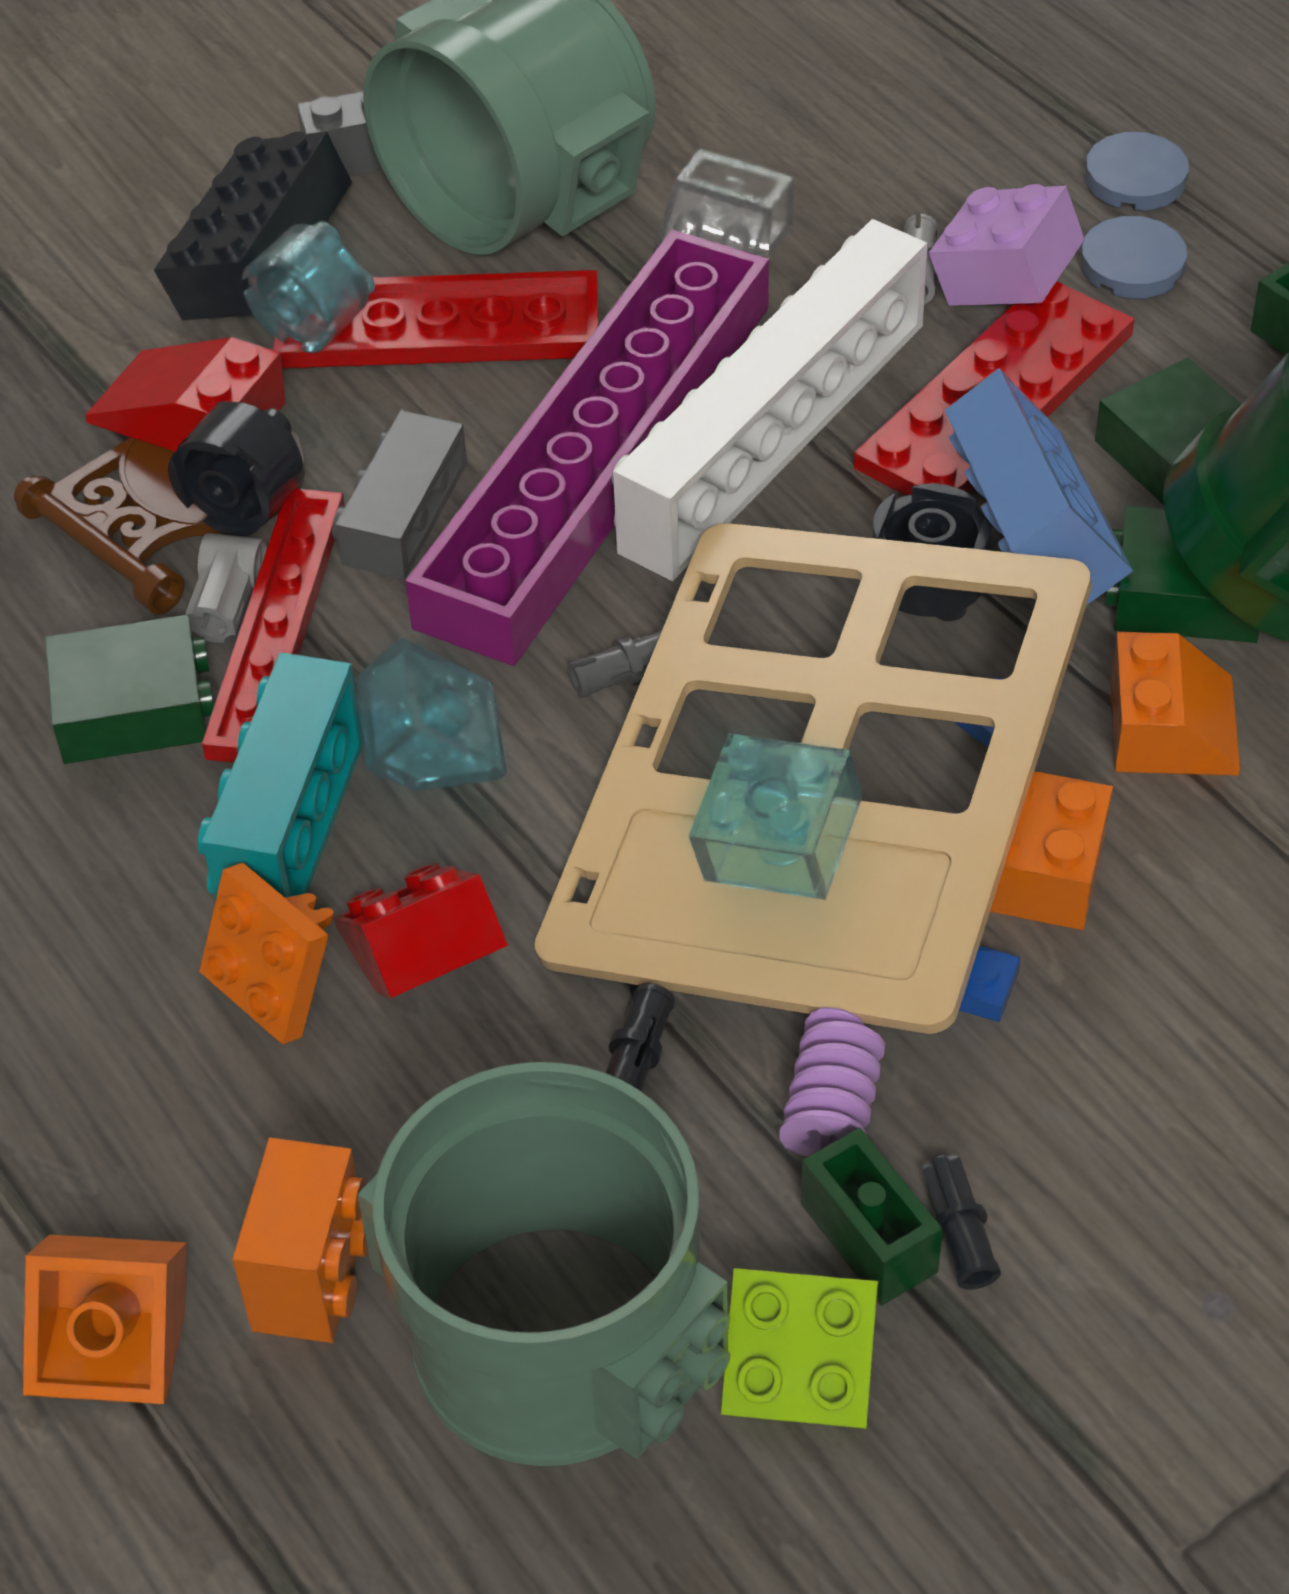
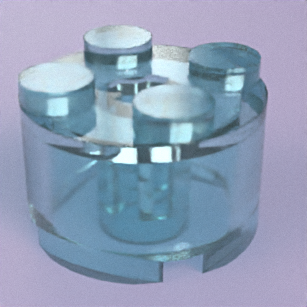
M318 221L314 226L307 224L290 226L244 269L242 280L248 278L250 288L244 295L249 308L257 320L269 333L283 342L289 336L303 343L298 350L306 353L322 350L365 308L369 294L375 289V282L371 274L365 268L359 266L351 253L342 245L338 231L323 221Z

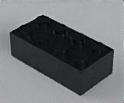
M297 131L283 137L266 139L255 136L243 140L235 147L234 154L221 173L213 179L212 186L199 205L192 209L190 218L178 235L168 244L167 251L154 268L156 276L182 320L269 313L352 184V180L327 131L308 134Z

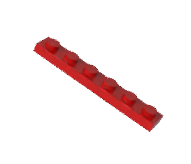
M295 489L281 505L202 741L205 760L235 762L238 755L239 732L245 721L251 722L257 709V691L262 677L271 675L280 652L294 655L300 654L335 542L332 535V526L339 507L344 506L343 493Z

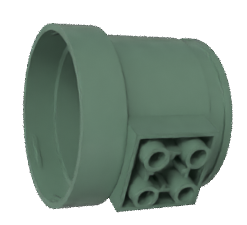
M430 0L413 10L407 11L396 19L395 40L383 46L371 59L365 75L363 92L365 118L373 148L386 177L399 198L414 217L433 235L458 250L478 255L497 252L544 222L563 237L635 193L643 148L652 134L656 113L654 85L644 52L625 18L609 0Z
M532 1062L501 1066L462 1079L432 1097L406 1121L390 1143L381 1161L378 1174L357 1194L372 1270L384 1278L390 1297L407 1324L416 1374L428 1404L436 1416L456 1436L475 1449L490 1456L524 1465L559 1466L584 1462L621 1448L638 1460L654 1440L658 1443H663L674 1433L685 1412L684 1405L700 1387L704 1390L713 1387L729 1364L731 1355L728 1352L730 1316L727 1309V1281L697 1261L700 1245L699 1189L697 1173L690 1150L679 1129L653 1100L635 1087L616 1077L578 1065ZM542 1230L576 1231L604 1238L631 1252L656 1276L641 1293L613 1312L582 1325L549 1332H511L488 1328L453 1315L434 1303L444 1284L453 1273L475 1254L506 1238Z

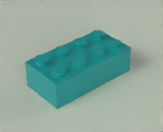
M280 652L271 675L262 677L257 691V709L251 722L245 721L239 732L237 758L232 769L226 768L221 775L216 809L212 817L207 816L203 819L199 829L198 851L201 855H205L208 867L207 890L209 894H214L215 901L223 869L242 862L285 898L308 893L364 745L351 663Z

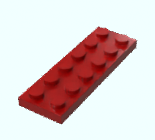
M597 270L289 280L277 301L273 350L281 352L282 368L574 359L599 326Z
M1057 281L1042 303L1013 304L854 452V469L905 496L912 494V486L931 483L956 487L970 493L974 487L965 474V470L970 467V464L957 453L949 440V436L954 433V430L945 410L1000 368L1048 417L1133 335L1135 318Z

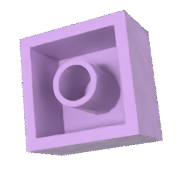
M1032 184L1023 188L997 190L994 187H985L973 191L968 196L964 205L929 251V256L949 306L1042 303L1085 239L1067 186L1043 187L1040 184Z

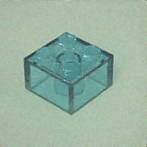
M729 733L689 833V839L704 881L826 900L863 797L850 750Z

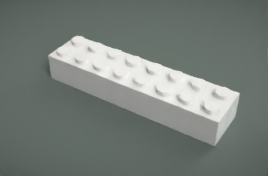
M874 219L870 220L855 236L851 235L848 237L841 250L825 265L817 267L810 280L794 295L786 297L779 310L765 324L757 326L751 332L747 341L731 357H725L718 364L715 372L698 389H692L685 396L682 404L665 421L658 422L652 428L648 437L630 455H624L617 462L612 473L617 553L674 581L690 564L701 535L714 525L730 523L923 326L928 243Z

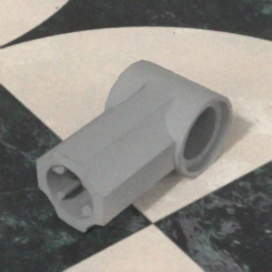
M206 533L204 535L198 554L199 578L185 615L188 614L191 630L201 637L204 636L205 641L224 643L225 638L236 635L268 547L266 540Z

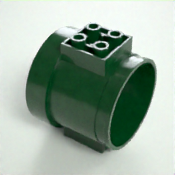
M1289 352L1239 407L1231 408L1218 414L1206 425L1170 467L1163 492L1164 511L1171 536L1182 558L1196 578L1222 605L1256 629L1286 642H1289Z

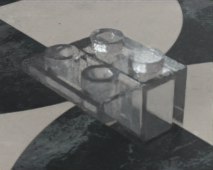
M699 149L675 179L653 253L673 229L770 259L793 228L794 177Z

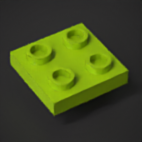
M734 1268L728 1328V1352H730L731 1356L724 1373L721 1415L867 1429L878 1281Z

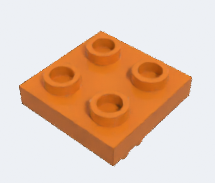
M242 862L225 868L222 871L199 972L277 1041L284 1045L303 1036L329 936L323 929L331 924L334 911L326 907L314 910L317 897L311 893L283 897Z

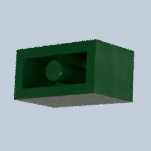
M861 1128L856 1129L802 1160V1207L860 1280L878 1281L876 1301L880 1306L939 1272L943 1228Z

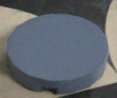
M1123 132L1107 136L1093 145L1086 158L1085 180L1087 186L1094 196L1110 206L1121 208L1122 202L1135 204L1134 210L1149 211L1165 207L1180 198L1185 190V183L1189 175L1188 158L1182 149L1165 137L1147 132Z
M1120 216L1102 221L1088 231L1081 247V271L1089 282L1101 289V284L1113 288L1112 295L1125 299H1146L1164 294L1174 288L1175 281L1180 277L1182 279L1186 271L1187 246L1180 234L1161 221L1143 216Z

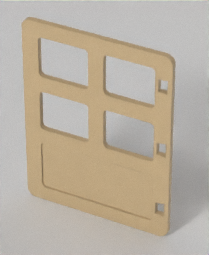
M721 523L708 528L699 539L536 936L535 950L542 965L549 970L634 985L651 983L670 991L810 1014L822 1007L838 1008L853 1013L866 1024L919 1033L933 1034L950 1027L956 1020L1089 599L1092 582L1088 567L1078 560L741 524ZM754 567L861 580L836 650L827 658L708 644V641L733 578L741 568ZM701 581L716 584L709 602L693 601ZM912 586H926L1035 599L1036 603L1012 675L1006 679L997 680L880 665L879 662L904 592ZM701 689L814 704L815 707L787 782L779 788H767L657 772L686 696L694 690ZM874 711L993 727L994 732L968 809L962 813L954 814L833 796L832 793L859 718L866 712ZM643 724H647L650 727H658L650 748L634 746ZM581 877L596 881L587 904L571 902Z

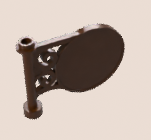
M292 428L290 435L293 437L294 441L296 442L300 450L303 460V470L305 476V461L302 443L298 435ZM131 437L57 483H54L45 476H28L17 485L14 492V500L19 513L28 519L45 517L134 584L133 595L135 600L156 615L165 614L176 606L184 592V580L179 574L163 563H155L148 567L144 564V561L157 550L180 539L204 536L206 533L226 535L202 522L207 515L194 503L187 509L175 494L168 474V463L175 451ZM119 467L121 482L111 478H102ZM304 478L301 481V483L296 487V489H301ZM82 490H84L85 504L75 499ZM108 496L111 497V500L102 504L101 497ZM280 508L271 517V519L279 514ZM134 525H141L143 527L139 530H135ZM118 529H120L122 542L130 547L128 551L111 539Z

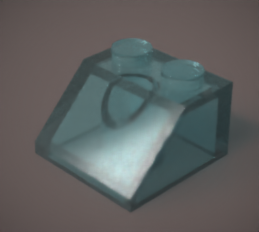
M403 637L398 639L356 677L367 770L412 791L499 780L507 773L492 682Z

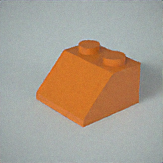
M1117 632L1110 678L1115 772L1239 776L1240 759L1232 675L1178 633Z
M49 1234L25 1255L23 1396L164 1404L168 1398L185 1315L187 1242Z

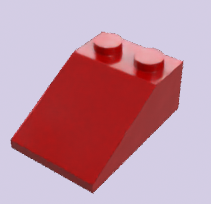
M233 337L142 350L85 414L86 422L176 452L179 444L211 408L220 401L246 403L263 411L266 409L280 411L286 404L281 352Z

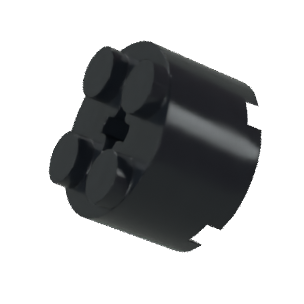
M220 401L216 403L179 444L168 463L169 479L179 500L187 509L194 503L207 515L202 522L219 532L233 536H248L258 531L261 526L271 519L304 478L302 456L296 442L290 435L292 427L289 420L284 414L275 409L263 411L255 406L241 402Z
M921 484L912 486V494L895 500L894 493L879 505L873 519L872 538L990 551L992 525L987 517L976 508L977 500L969 493L943 484ZM912 586L904 592L898 610L917 616L937 617L943 621H955L966 614L967 607L972 605L982 593Z

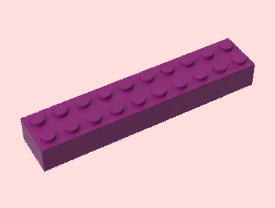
M673 229L669 232L405 580L412 630L515 667L615 526L612 473L617 462L624 455H630L648 437L650 431L658 422L665 421L682 404L685 396L692 389H698L715 372L718 364L725 357H731L745 343L769 309L768 258Z

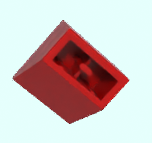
M439 863L429 864L406 874L403 877L406 886L384 894L382 888H376L346 901L349 911L333 917L338 932L375 993L388 998L398 996L508 946L480 874L460 871L456 869V866L441 869Z

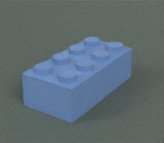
M1000 368L945 410L954 430V433L949 436V440L957 453L970 464V467L965 470V474L977 492L987 499V502L981 505V508L995 529L1004 535V538L998 542L1002 552L1074 559L1084 563L1090 571L1092 582L1087 605L1133 572L1062 432Z

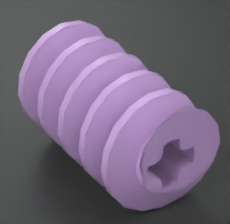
M822 1007L811 1012L805 1019L804 1035L800 1040L799 1057L796 1059L794 1078L789 1087V1100L785 1104L784 1123L781 1125L779 1139L785 1149L800 1156L809 1157L858 1128H861L867 1135L864 1128L871 1120V1108L869 1105L875 1101L876 1086L874 1083L880 1077L881 1064L879 1061L885 1054V1042L878 1033L866 1027L863 1021L853 1013L838 1008Z

